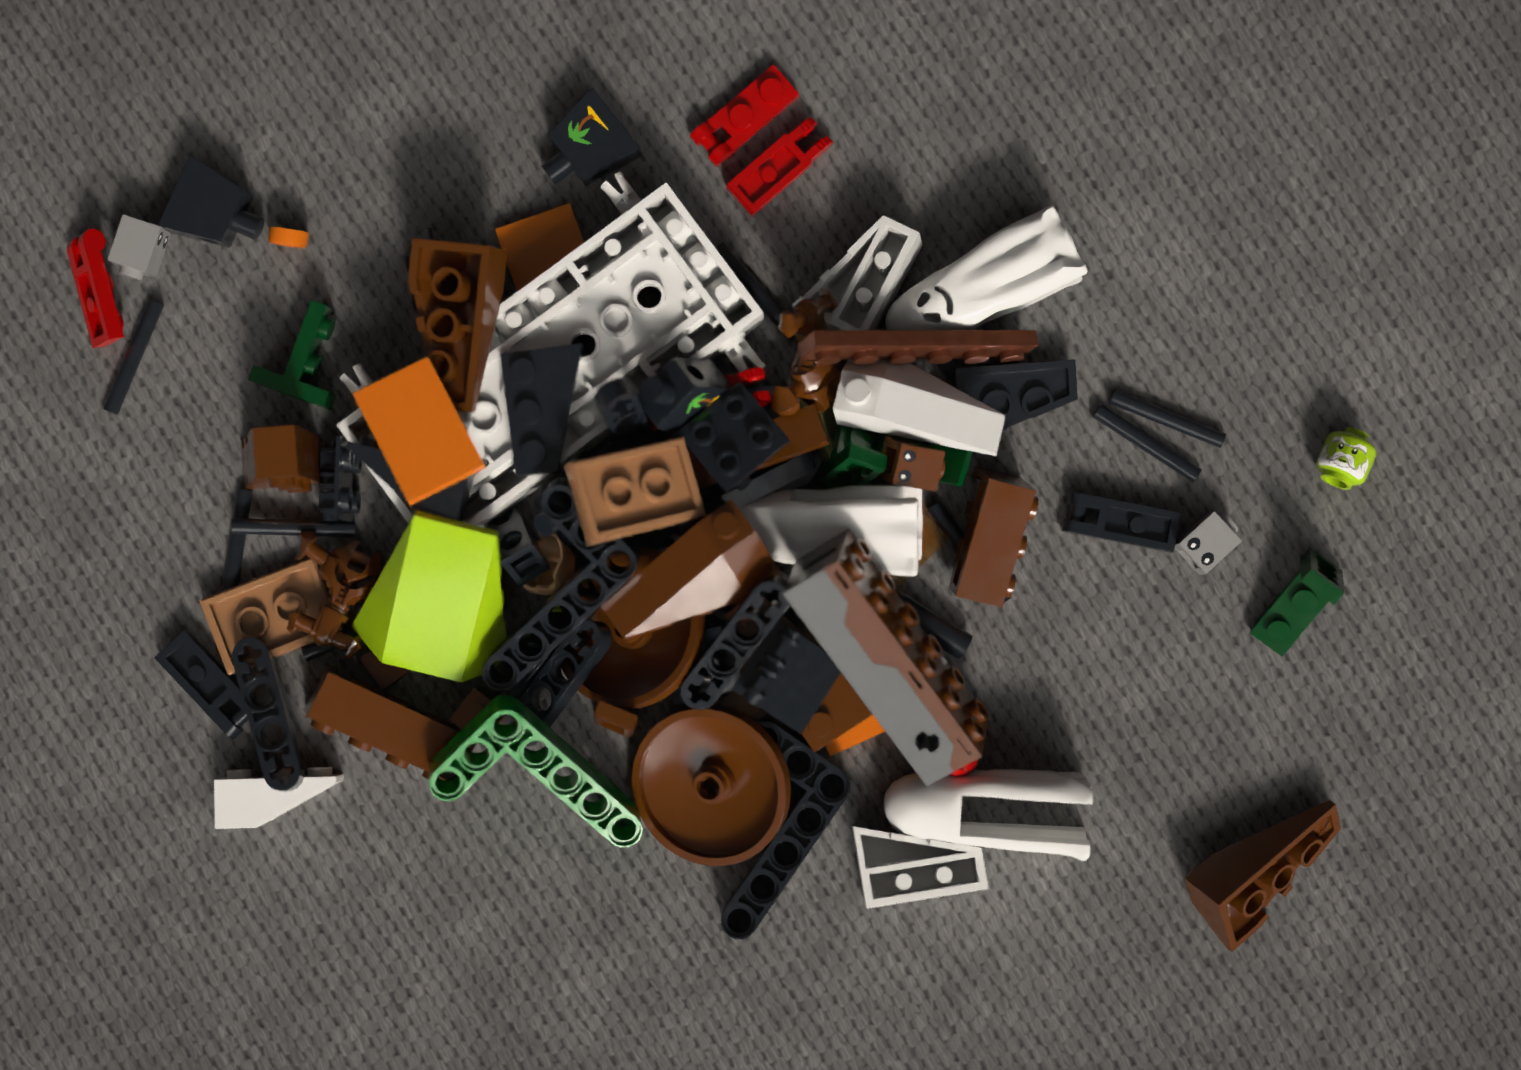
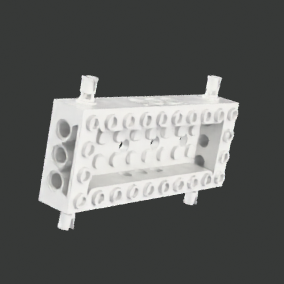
M622 172L614 174L623 193L620 194L607 181L601 185V189L605 191L622 215L500 304L475 413L457 411L460 419L472 423L469 436L485 465V469L474 474L462 522L486 528L489 522L502 516L563 471L567 463L575 461L586 450L590 451L609 437L610 432L595 402L596 392L608 381L616 378H625L637 395L641 391L644 380L655 376L673 358L713 360L724 352L739 372L748 370L743 358H746L754 367L764 368L766 366L744 338L764 322V312L667 183L641 200L624 178ZM648 286L655 287L661 292V300L653 308H645L638 302L639 292ZM584 334L593 337L595 340L594 351L588 356L581 357L559 472L517 478L501 354L572 345L576 337ZM361 363L353 366L361 386L345 373L339 378L351 393L374 383L363 369L364 367ZM360 408L336 425L347 441L360 444L361 437L376 440ZM367 466L409 523L416 510Z

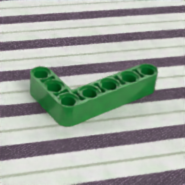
M501 695L491 700L434 756L430 763L429 788L431 793L442 801H452L462 796L507 752L613 845L622 848L630 847L636 844L642 836L641 818L635 802L513 696ZM504 714L515 717V721L507 725L499 724L495 719ZM531 741H541L545 744L542 749L536 751L525 747ZM472 743H482L487 748L482 752L474 753L469 751L467 746ZM561 767H571L575 770L569 776H559L555 773ZM445 771H452L458 775L455 779L449 781L438 777L440 773ZM590 793L604 795L600 800L594 802L585 799ZM622 818L632 820L627 826L620 827L614 825L617 820Z

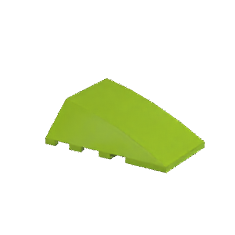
M415 511L396 544L390 559L384 565L377 582L371 588L361 610L357 613L351 625L381 663L457 682H464L483 675V666L489 655L507 637V625L503 614L504 593L501 590L500 581L502 571L498 531ZM501 660L494 662L495 668L501 662Z

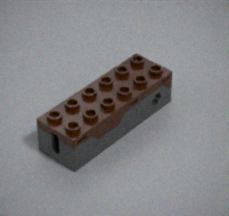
M847 529L796 560L783 595L924 784L929 786L947 775L948 777H962L972 772L983 753L989 719L987 708L978 697L973 698L966 688L965 679L959 669L955 666L950 667L942 656L943 651L938 640L933 635L925 633L919 624V617L913 606L908 602L903 603L895 592L896 586L891 576L885 570L880 571L872 560V553L866 542L862 538H856L851 530Z

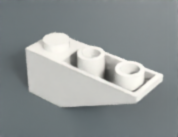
M332 767L307 768L308 775L304 776L303 782L297 789L291 792H281L267 785L264 776H252L251 769L227 770V777L214 780L215 829L256 828L262 826L343 781L344 774H332ZM280 768L279 772L274 773L275 779L283 780L285 784L289 783L288 776L292 774V768Z

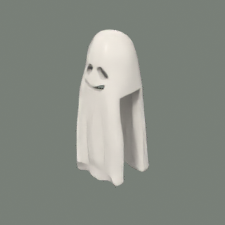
M1050 205L997 231L958 260L934 272L903 293L887 311L885 329L973 330L986 322L1021 310L1066 287L1080 283L1082 276L1087 273V267L1079 256L1073 238L1062 223L1055 207Z
M857 484L827 489H785L771 492L739 509L755 529L775 562L795 565L796 560L845 530L850 529L856 538H862L871 550L872 560L880 571L885 570L889 575L914 577L918 575V560H921L922 489L891 484Z
M1022 769L973 770L968 775L962 777H948L947 775L929 786L924 784L917 773H913L892 782L885 793L884 812L891 826L902 835L996 849L1061 854L1083 861L1090 857V842L1087 840L1085 827L961 822L962 796L1093 804L1091 784L1086 776L1078 772Z

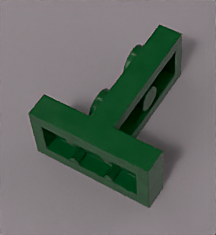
M311 300L284 375L253 365L248 380L257 385L331 411L336 395L307 383L309 377L315 378L319 372L322 356L318 355L323 340L328 341L334 331L336 319L332 317L334 310L325 304Z
M836 423L830 460L817 469L814 485L827 489L867 484L884 472L888 456L875 451L878 432L838 425Z
M1309 548L1300 559V569L1252 625L1250 634L1283 657L1327 603L1330 602L1335 606L1345 594L1343 571L1315 550Z

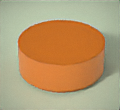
M269 227L268 241L270 244L306 249L310 233L288 228Z

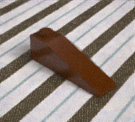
M412 238L408 282L410 292L415 297L418 313L416 323L418 332L422 333L426 357H429L456 411L475 413L502 299L508 251L485 245Z
M731 499L694 525L608 599L601 608L623 639L628 640L672 626L677 621L696 615L701 617L710 614L712 610L734 603L736 605L741 604L760 579L769 575L783 578V574L755 529Z
M1331 800L1326 801L1219 850L1203 863L1195 865L1189 875L1184 878L1192 904L1228 950L1233 952L1264 924L1269 915L1263 910L1277 893L1286 897L1293 886L1290 883L1295 876L1296 869L1300 865L1304 867L1311 866L1340 831L1341 826L1336 804Z

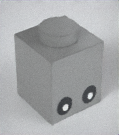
M123 214L107 260L119 266L118 274L138 281H142L143 275L156 278L171 233L161 226Z
M1213 511L1206 513L1176 541L1174 549L1198 575L1207 574L1242 540L1235 534L1238 531L1235 523L1224 513L1218 515Z

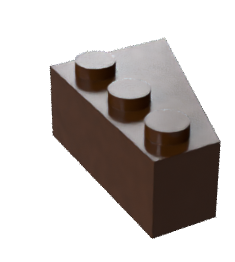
M296 425L252 428L247 434L248 437H245L244 442H241L244 490L279 488V490L287 491V493H305L312 491V484H323L322 477H319V472H322V469H320L321 453L318 435Z
M975 465L973 478L980 479L974 502L968 501L965 514L970 515L964 538L959 539L949 588L957 597L1002 608L1005 597L1010 598L1013 593L1016 575L1012 574L1016 559H1021L1025 553L1027 536L1024 535L1027 521H1032L1036 515L1039 499L1035 496L1036 490L1021 477Z

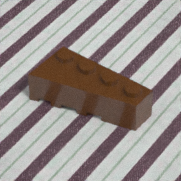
M765 597L763 603L758 608L763 614L770 604ZM740 604L732 610L725 613V616L728 620L731 618V616L734 614V612L737 610ZM784 615L780 617L778 621L811 641ZM743 618L736 623L738 632L745 637H752L759 633L758 624L751 618ZM840 673L802 734L815 753L873 714L844 675Z
M326 663L305 705L306 717L312 719L310 725L329 735H333L335 730L350 736L348 743L361 750L370 752L372 747L387 753L385 757L387 761L401 768L407 769L409 764L424 770L422 776L429 780V768L432 759L461 729L427 711H423L422 714L415 711V706L394 695L387 694L384 697L378 694L379 690L358 677H350L349 680L336 675L339 668ZM476 743L467 746V749L472 752ZM445 771L438 775L439 778L447 781L453 780L458 776L452 771Z

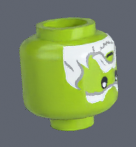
M1347 427L1345 431H1333L1326 437L1316 460V466L1322 473L1320 477L1324 482L1344 490H1350L1352 486L1361 485L1365 482L1377 455L1375 447L1368 441V434L1360 429Z

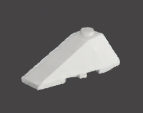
M891 359L878 360L866 365H857L854 363V360H848L842 370L833 406L838 425L997 456L1005 421V415L915 365L911 363L892 364Z

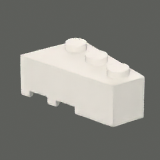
M883 215L847 250V254L831 270L828 269L803 297L800 296L792 304V307L795 308L796 304L801 300H815L819 298V291L828 288L831 290L838 306L832 313H824L827 330H878L923 245L920 233Z
M852 826L866 909L989 889L982 848L921 839Z

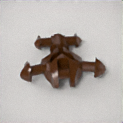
M828 288L821 289L819 291V298L815 300H801L796 304L792 313L787 310L780 313L778 329L788 338L795 334L796 339L800 342L813 331L827 330L824 313H832L838 306L831 290ZM798 346L790 372L791 383L786 388L775 386L770 402L772 410L781 416L793 415L800 408L798 398H801L808 405L815 404L819 412L826 411L830 407V401L835 402L842 370L848 360H840L830 365H818L816 360H800Z
M316 531L299 533V550L295 559L301 560L307 555L321 566L318 572L322 574L323 580L326 581V587L329 588L328 594L331 596L330 599H327V603H324V606L320 605L319 611L321 613L318 619L302 613L300 607L290 612L287 630L292 633L294 628H298L310 634L309 637L314 639V643L317 645H334L347 652L345 655L346 659H351L362 648L360 635L353 637L340 631L342 624H346L349 620L347 617V612L350 610L349 606H354L357 602L362 603L377 582L382 571L381 561L383 552L376 549L374 554L370 556L358 550L361 541L356 539L352 540L345 547L328 552L316 543Z

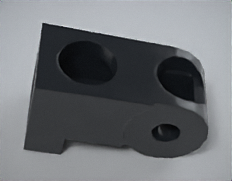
M517 506L509 510L504 516L488 523L489 529L498 531L501 565L519 587L551 569L547 558L541 552L531 526Z

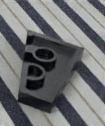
M583 343L501 354L517 478L559 472L568 418L584 347Z
M1075 359L954 368L956 389L1005 415L1002 431L1027 419L1035 418L1078 400Z

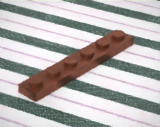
M817 330L810 333L798 346L800 360H816L818 365L835 364L840 360H854V363L857 365H866L886 359H891V363L897 365L911 363L916 359H928L930 364H942L952 359H964L967 364L982 363L988 359H1000L1001 363L1010 364L1022 361L1024 355L1038 346L1036 330Z

